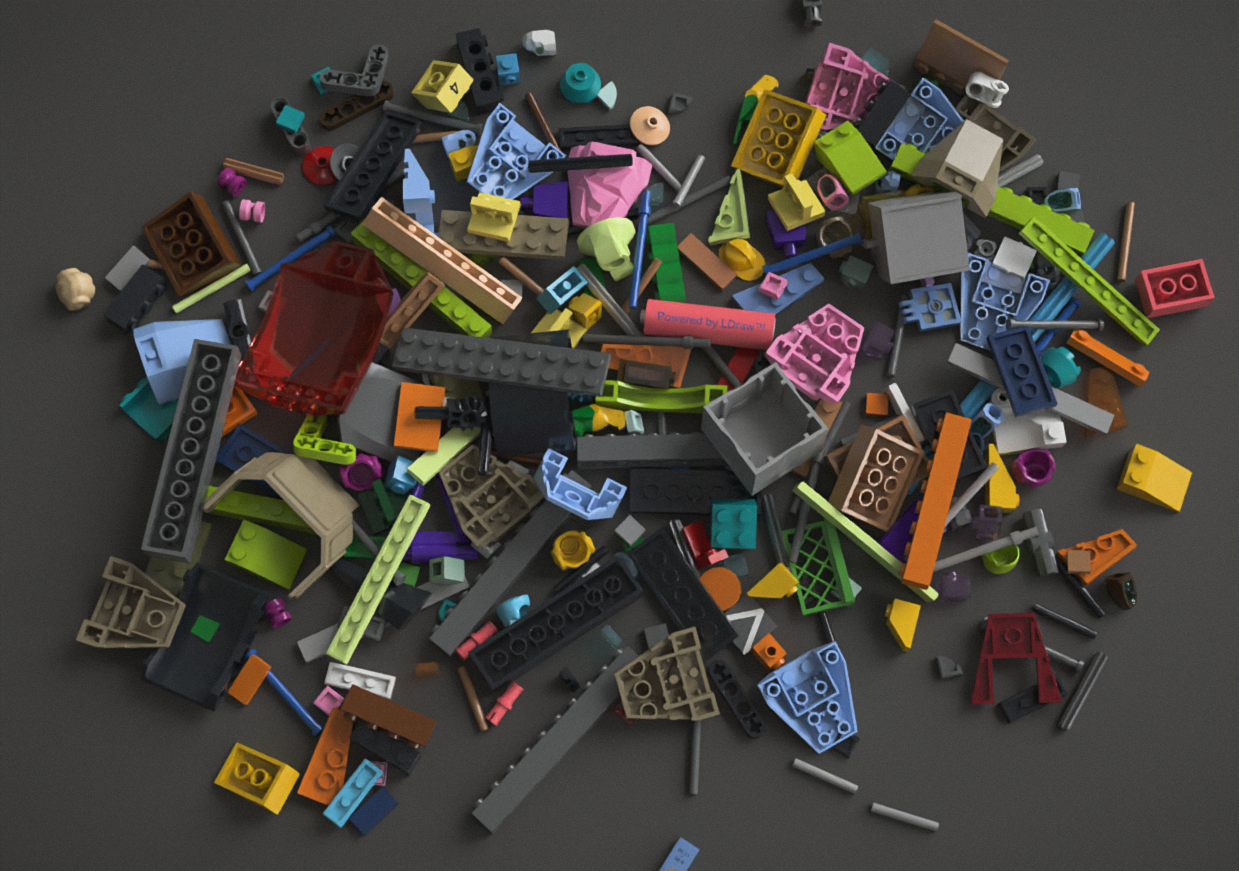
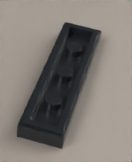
M630 124L559 128L561 150H571V148L579 145L586 146L589 142L616 147L639 146L643 144L632 134Z

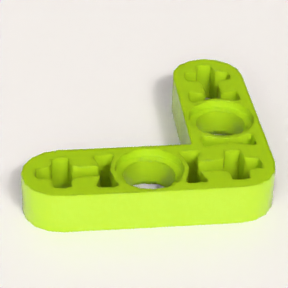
M316 410L310 411L293 441L294 453L300 457L348 465L356 460L355 446L348 443L321 439L327 427V414L313 415ZM306 432H315L314 434H306ZM321 449H329V451H320V450H321Z

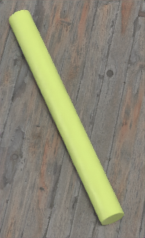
M245 264L172 307L177 314L247 274L251 269Z

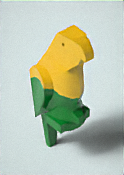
M765 74L746 92L733 142L734 145L737 143L742 123L747 126L749 125L764 89L771 92L774 88L778 89V81L774 77Z
M591 404L573 411L577 437H582L586 431H598L609 425L618 427L619 431L626 426L625 415L621 410Z

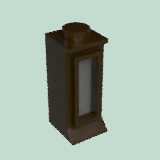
M620 359L617 381L669 389L670 384L674 385L676 372H672L671 366Z

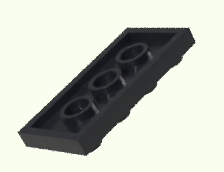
M953 389L914 403L911 406L930 450L934 438L938 439L940 432L936 431L939 418L943 419L946 412L965 417ZM971 429L968 432L956 481L987 469Z

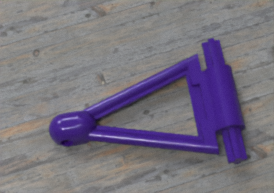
M421 451V452H420V457H421L426 451ZM438 472L436 478L455 532H416L411 542V547H408L402 560H411V564H429V560L443 556L461 560H478V551L473 547H456V544H468L471 542L462 531ZM417 481L410 495L420 499L424 485Z

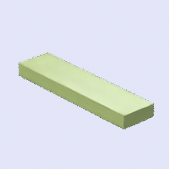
M453 427L439 440L438 452L426 451L408 467L407 472L421 485H425L480 435L481 428L474 427L473 431L467 428L463 432L460 427Z

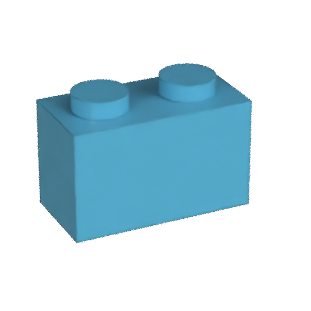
M573 266L547 287L536 299L549 314H552L587 283V280Z

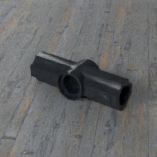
M229 300L223 303L232 344L238 346L241 353L239 366L252 365L254 350L242 300ZM237 329H245L243 336H235Z

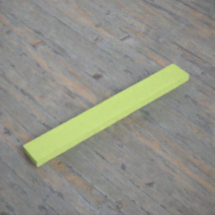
M800 482L796 484L792 489L795 494L899 580H902V576H898L902 564L899 560L806 483ZM907 585L926 602L934 601L939 595L930 586L927 590Z
M409 495L326 652L328 656L345 664L349 662L431 506L429 503Z

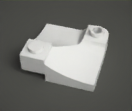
M998 388L991 395L990 403H995L1002 409L1004 414L1000 424L993 430L995 447L999 455L1019 454L1032 449L1060 448L1067 443L1064 424L1061 422L1058 414L1046 409L1015 417L1005 390ZM999 396H1004L1006 401L1000 400Z

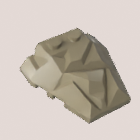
M471 445L442 468L439 474L463 533L477 548H480L490 542H498L529 517L533 507L541 501L544 495L532 476L527 473L522 474L518 472L512 465L508 463L505 465L496 460V457L491 454L488 475H477L476 468L479 448Z
M695 626L673 632L614 673L626 718L689 719L699 721L720 714L714 692L709 687L699 651L701 645Z

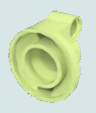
M619 217L605 219L589 226L579 235L577 244L580 252L587 256L596 257L600 268L610 271L615 282L632 275L633 264L630 260V252L627 246L635 234L632 221Z

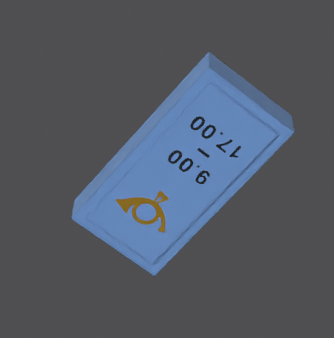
M680 837L659 871H687L700 849Z

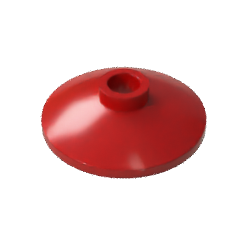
M327 146L317 147L309 151L304 157L302 163L303 173L311 183L327 186L337 181L330 169V156L334 150L333 148ZM326 161V164L319 165V162Z

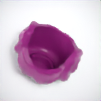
M1046 449L1028 450L1021 453L1017 460L1011 463V471L1015 480L1018 483L1026 484L1029 488H1037L1047 484L1052 478V472L1055 471L1054 459L1050 451Z
M363 453L358 454L353 463L348 465L342 464L339 467L340 479L344 486L355 491L372 488V482L381 479L383 475L378 457H370Z

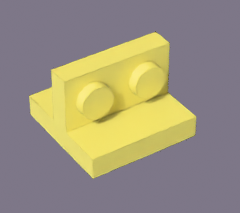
M793 173L785 176L783 189L768 194L770 204L787 231L825 216V210L806 180L801 182L796 180Z
M480 192L478 197L472 196L470 202L472 216L467 228L468 233L509 242L521 206L520 201Z
M565 308L563 312L558 309L552 314L547 312L531 333L569 329L572 349H574L583 338V335L586 334L587 329L573 320V312Z

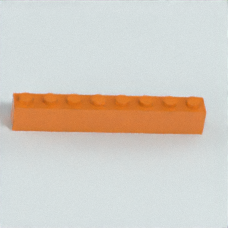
M947 412L943 419L939 418L936 431L940 432L938 439L934 438L931 451L934 452L933 460H928L925 471L929 472L927 480L923 479L920 490L921 493H924L922 501L918 500L915 513L918 514L917 522H912L909 534L913 535L911 542H907L904 555L908 556L906 564H901L898 575L902 576L901 584L927 590L930 586L972 419Z

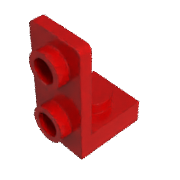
M701 521L682 528L698 569L728 558L725 549L717 552L716 548H711Z

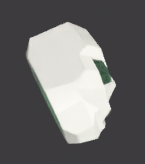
M531 31L523 36V47L529 52H534L537 56L556 55L555 34L553 31Z

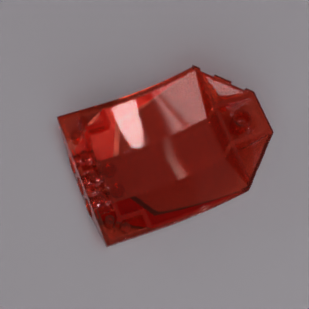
M333 241L325 249L318 252L313 250L301 255L300 260L290 264L287 262L281 264L270 304L255 338L239 364L234 387L272 406L310 416L345 414L377 351L394 295L373 249Z

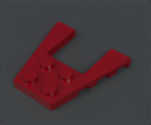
M1035 613L988 614L970 702L971 705L994 704L992 659L1036 658L1038 703L1062 702Z

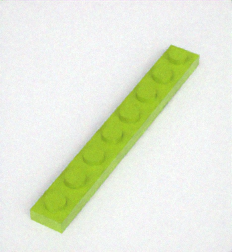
M1035 216L1018 233L1144 347L1159 332L1160 329Z

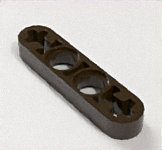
M382 81L380 90L376 94L377 100H375L374 96L353 95L324 110L320 114L321 126L325 130H335L383 105L386 100L390 101L394 96L392 84ZM381 89L387 90L388 94L381 93ZM363 97H370L372 99L369 105L360 103ZM346 106L354 109L349 115L342 113L343 108ZM337 111L339 112L341 119H339L338 115H336ZM330 117L333 119V122L329 123L326 121V118Z

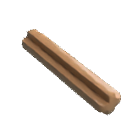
M226 158L223 163L224 169L230 168L237 174L277 185H282L284 181V174L281 172Z

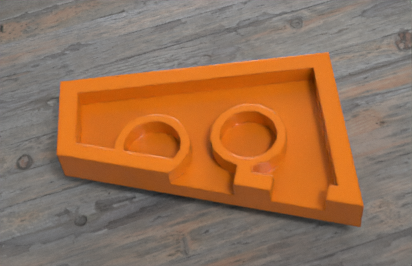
M1123 529L1097 537L1095 540L1086 543L1082 542L1068 549L1058 550L1057 555L1067 565V550L1090 551V574H1075L1087 586L1137 547V544Z

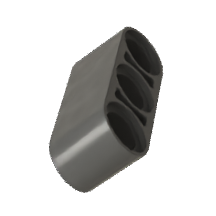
M283 97L275 98L271 102L270 107L275 121H277L281 112H277L280 108H284L285 105L291 107L287 99ZM300 125L296 134L279 127L293 153L300 157L306 156L311 150V146L302 125ZM298 142H305L301 146H296Z

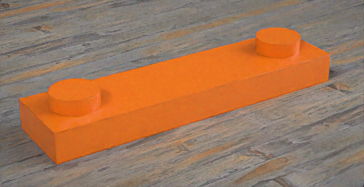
M1074 329L1066 342L1139 387H1142L1149 375V371L1144 366L1136 364L1090 337L1083 330Z

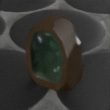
M1115 573L1105 577L1109 596L1115 600L1117 606L1122 610L1132 609L1137 602V591L1131 573Z

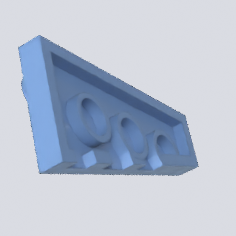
M812 263L780 275V277L788 280V284L778 300L760 293L759 287L761 284L732 295L731 299L741 310L775 313L776 317L822 283L824 278Z

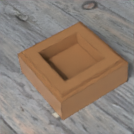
M1067 550V574H1090V551Z

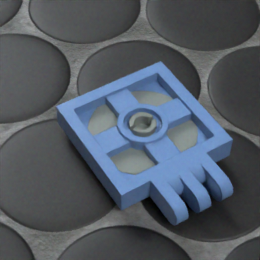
M951 283L911 289L909 291L911 300L898 303L899 308L908 307V309L900 311L901 316L910 315V317L902 319L903 324L917 322L919 332L957 326L962 323Z

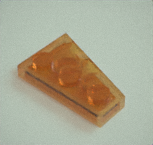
M1106 366L1090 369L1087 385L1088 403L1114 415L1108 432L1127 428L1128 423L1113 371ZM1085 428V436L1099 434L1089 428Z

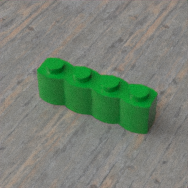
M674 223L648 226V232H646L645 243L650 245L651 252L647 253L648 263L651 265L655 257L662 261L651 278L652 285L656 284L657 291L654 292V299L686 303Z

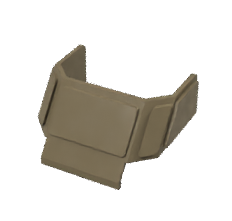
M268 452L259 458H253L234 472L203 502L204 506L201 509L207 513L211 512L244 479L265 480L321 537V564L287 596L290 600L298 599L347 552L346 548L353 540L352 512L360 505L315 459L300 457L294 454Z

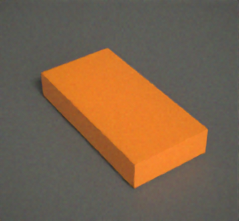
M252 654L228 690V693L244 705H248L272 667L255 654Z

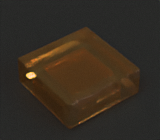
M437 662L415 665L417 677L440 674Z

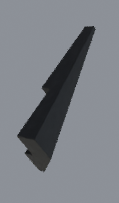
M341 559L330 568L356 593H358L370 571L368 568L360 567ZM392 578L376 611L399 631L407 626L417 611L421 610L432 593L405 583L396 586Z

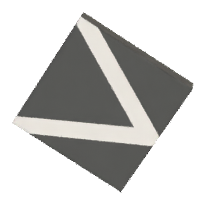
M748 594L725 612L727 618L740 634L732 643L743 656L751 651L752 647L768 633L771 634L778 627Z

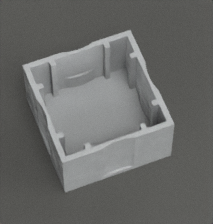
M776 362L752 376L742 386L728 391L703 407L701 430L752 496L823 451L828 433L827 426L812 407L799 396L793 383Z

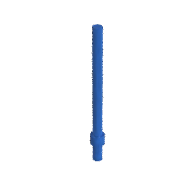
M650 191L642 192L641 205L638 207L639 224L628 304L630 309L637 308L647 220L651 213V207L649 206Z

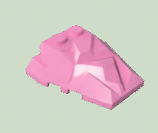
M828 43L822 58L817 63L805 103L819 108L826 114L820 129H835L846 121L852 124L856 117L861 116L865 111L864 106L870 98L873 99L876 95V88L879 83L889 78L871 67L868 62L856 56L850 49Z
M589 142L586 146L579 145L571 148L569 158L632 154L633 165L628 167L567 171L573 225L588 228L594 223L605 219L625 218L629 208L638 200L641 191L645 190L648 186L652 164L644 158L636 157L634 150L597 142Z
M827 304L810 315L803 323L795 325L786 334L778 336L765 353V356L771 365L776 362L795 388L816 401L821 398L827 403L837 404L850 385V376L854 369V361L859 350L864 327L832 305Z

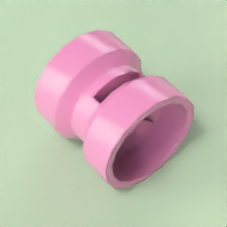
M243 199L239 211L240 220L248 221L252 219L254 222L262 223L265 215V202L257 201L252 203L250 200Z

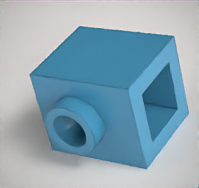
M517 53L496 56L499 86L520 83Z
M397 456L389 465L384 487L403 495L410 488L413 489L417 480L407 472V469L414 462Z

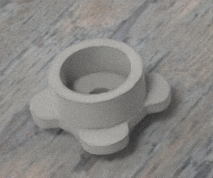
M978 240L976 243L977 251H975L974 255L989 259L990 262L995 259L994 252L997 248L996 243L990 240Z

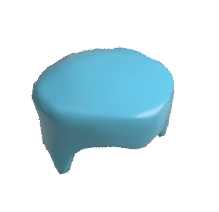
M529 596L512 597L500 604L496 613L505 628L527 614V609L530 606Z

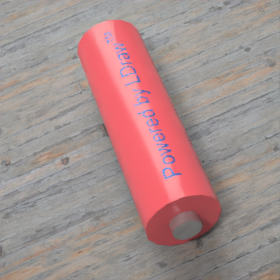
M648 299L646 310H641L640 324H644V336L671 338L693 336L695 339H710L711 344L768 350L773 344L776 322L775 313Z

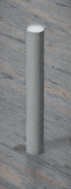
M640 144L636 150L652 164V167L678 193L682 185L643 144Z
M698 155L672 203L674 207L679 208L705 160L704 156Z
M797 758L793 762L792 767L855 794L858 789L857 785Z
M872 803L871 812L936 832L938 830V822Z

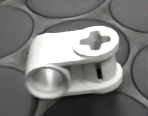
M982 72L972 73L966 86V94L969 97L983 102L992 108H998L1001 105L1003 95L1007 94L1009 90L1006 83Z

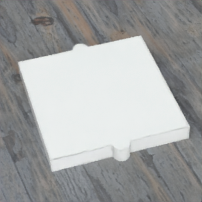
M1004 237L991 266L1005 271L1006 274H1012L1024 280L1037 250L1023 245L1022 242Z

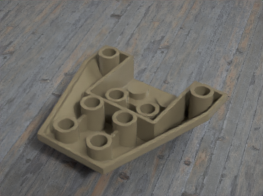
M966 119L920 159L910 178L927 187H930L934 181L953 192L961 194L963 198L970 201L967 209L986 218L996 198L1003 139Z

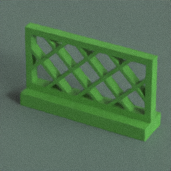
M824 518V521L805 525L804 532H807L803 534L800 548L805 540L815 544L816 547L811 555L799 550L800 554L808 558L803 568L790 563L792 574L798 581L803 573L814 579L808 589L799 583L795 585L798 588L797 594L803 616L842 606L849 607L855 605V598L835 526L826 518ZM796 528L782 531L788 557L792 544L789 543L787 536L793 535ZM822 529L823 536L819 542L808 537L811 530ZM819 547L827 551L829 555L824 563L814 558ZM811 560L822 566L816 576L806 571ZM824 568L834 574L830 584L819 578ZM817 581L827 586L822 597L811 591ZM832 589L839 593L841 601L831 603L824 598L829 590ZM809 594L819 600L816 607L806 609L804 601Z

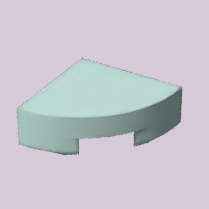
M612 81L603 87L596 96L609 111L615 105L617 97L616 87Z

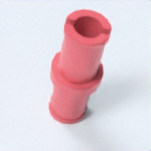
M488 621L476 633L469 635L470 638L456 649L457 654L465 661L469 657V651L491 638L495 633H498V629L491 621Z
M512 681L501 697L498 696L496 699L497 703L485 718L497 726L507 710L513 708L511 705L524 689Z

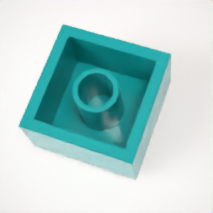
M711 499V548L756 549L757 503L755 499Z

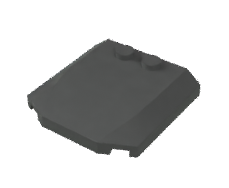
M369 362L360 381L343 399L337 416V426H339L340 430L339 442L355 446L356 450L371 456H377L378 459L388 463H392L397 456L415 462L419 458L421 450L394 447L401 383L426 384ZM358 373L354 377H352L351 384L357 377Z

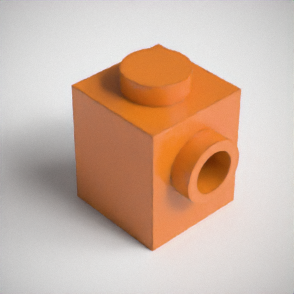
M770 633L751 649L753 655L767 671L771 668L776 670L785 663L783 658L787 653Z

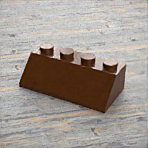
M354 684L351 685L341 707V711L344 712L343 717L354 722L358 718L365 722V727L377 731L378 728L387 731L385 735L392 739L398 740L399 737L407 740L406 745L419 750L420 746L425 748L436 725V720Z

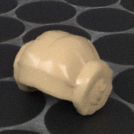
M69 268L57 274L56 292L59 300L68 310H81L90 304V300L95 294V286L93 285L92 278L87 273L80 272L77 268Z

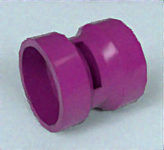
M230 168L224 169L217 179V185L221 188H226L228 193L234 197L243 191L247 183L246 179L235 175V172Z
M282 598L267 603L264 613L269 616V623L272 629L281 627L292 620L290 613L285 610V603Z

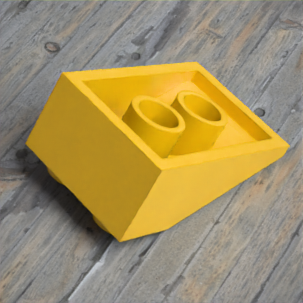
M1135 444L1129 450L1117 490L1179 513L1192 472L1155 450Z
M236 742L214 783L278 815L300 773L281 761Z

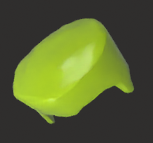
M1011 544L983 554L984 566L994 574L1010 572L1018 562L1019 549L1017 545Z

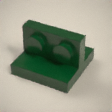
M380 479L372 482L374 488L358 494L374 536L392 529L407 501L405 494L395 493L391 489L384 487L385 483L382 484Z

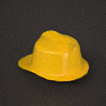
M729 240L727 243H723L719 249V258L739 278L752 281L757 280L764 273L763 266L766 265L764 257L746 240Z

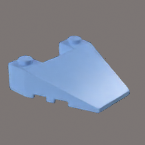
M405 149V179H403L404 212L408 213L409 217L438 237L439 233L434 231L432 203H435L434 190H430L429 180L411 150Z
M548 448L534 476V480L545 499L586 520L612 518L627 487L607 478L602 490L598 494L560 475L568 458Z

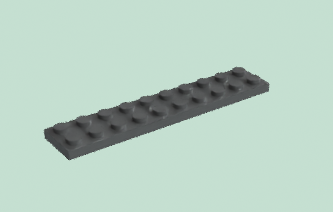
M403 328L392 367L398 371L602 397L611 355L604 352Z

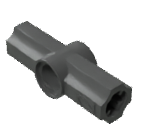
M1042 509L1024 512L1022 515L1026 530L1037 527L1039 535L1027 539L1028 550L1034 556L1039 577L1057 574L1059 571L1053 552L1054 540L1051 532L1047 530Z

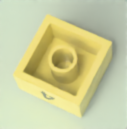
M433 60L411 93L427 109L452 113L458 106L462 96L468 91L473 79L460 64Z

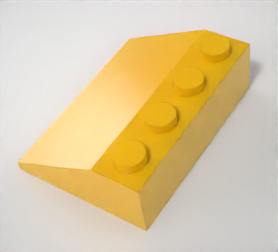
M764 89L731 166L772 185L784 188L785 176L793 173L796 180L799 179L826 114L817 107Z

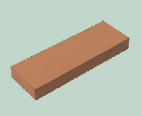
M692 233L677 246L678 252L721 291L737 277V274Z

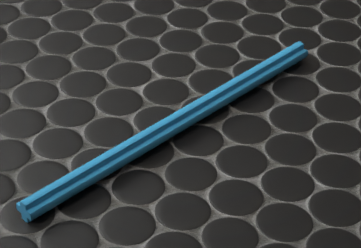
M1100 233L1081 256V259L1094 270L1115 244L1114 240L1108 238L1107 234ZM1065 276L1030 320H1053L1078 290V287ZM1030 329L1034 342L1045 329ZM980 380L960 404L964 416L972 419L998 387ZM927 444L923 451L928 460H933V455ZM922 480L911 485L907 494L910 495Z

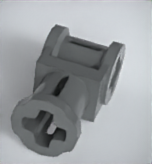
M799 0L802 13H805L806 18L804 26L807 28L821 26L822 19L819 12L821 11L822 0Z

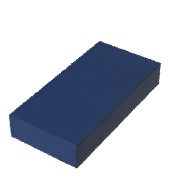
M382 787L349 819L365 836L399 803Z

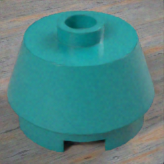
M585 63L571 65L560 79V89L566 99L572 103L585 102L586 104L595 99L601 88V80L598 73Z
M1061 346L1058 349L1051 347L1045 350L1041 356L1050 385L1056 389L1074 383L1081 372L1080 366L1076 367L1072 360L1075 356Z

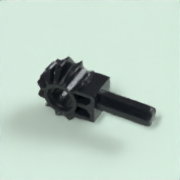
M464 394L463 399H446L445 407L417 406L414 409L415 419H445L447 427H460L463 432L467 428L473 431L474 427L481 428V423L486 422L487 408L481 398L477 399L474 394L470 398Z

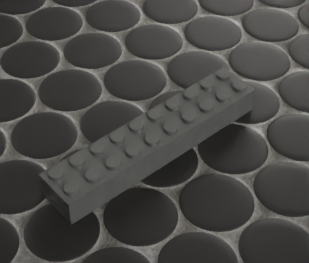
M194 339L141 547L142 552L148 557L191 563L203 514L201 508L204 506L203 502L207 498L241 359L238 346Z

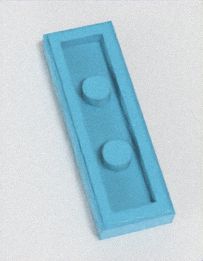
M365 758L323 812V815L342 828L383 774V771Z

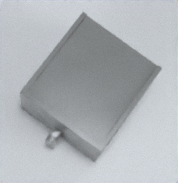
M945 189L868 203L872 239H862V247L868 249L874 246L877 276L889 284L970 270L961 194Z

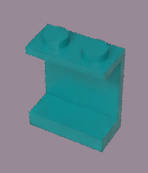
M148 377L140 380L137 388L132 393H128L123 397L120 407L161 445L170 436L178 401L173 400L159 405Z

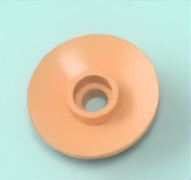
M641 107L630 118L632 134L637 140L646 145L661 144L669 135L670 125L667 117L654 107Z

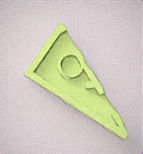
M740 169L736 170L730 181L731 186L722 202L720 214L716 218L715 229L712 236L708 239L710 246L727 243L729 240L750 238Z

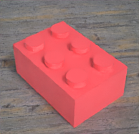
M1203 259L1143 270L1135 279L1147 318L1207 307L1215 298Z

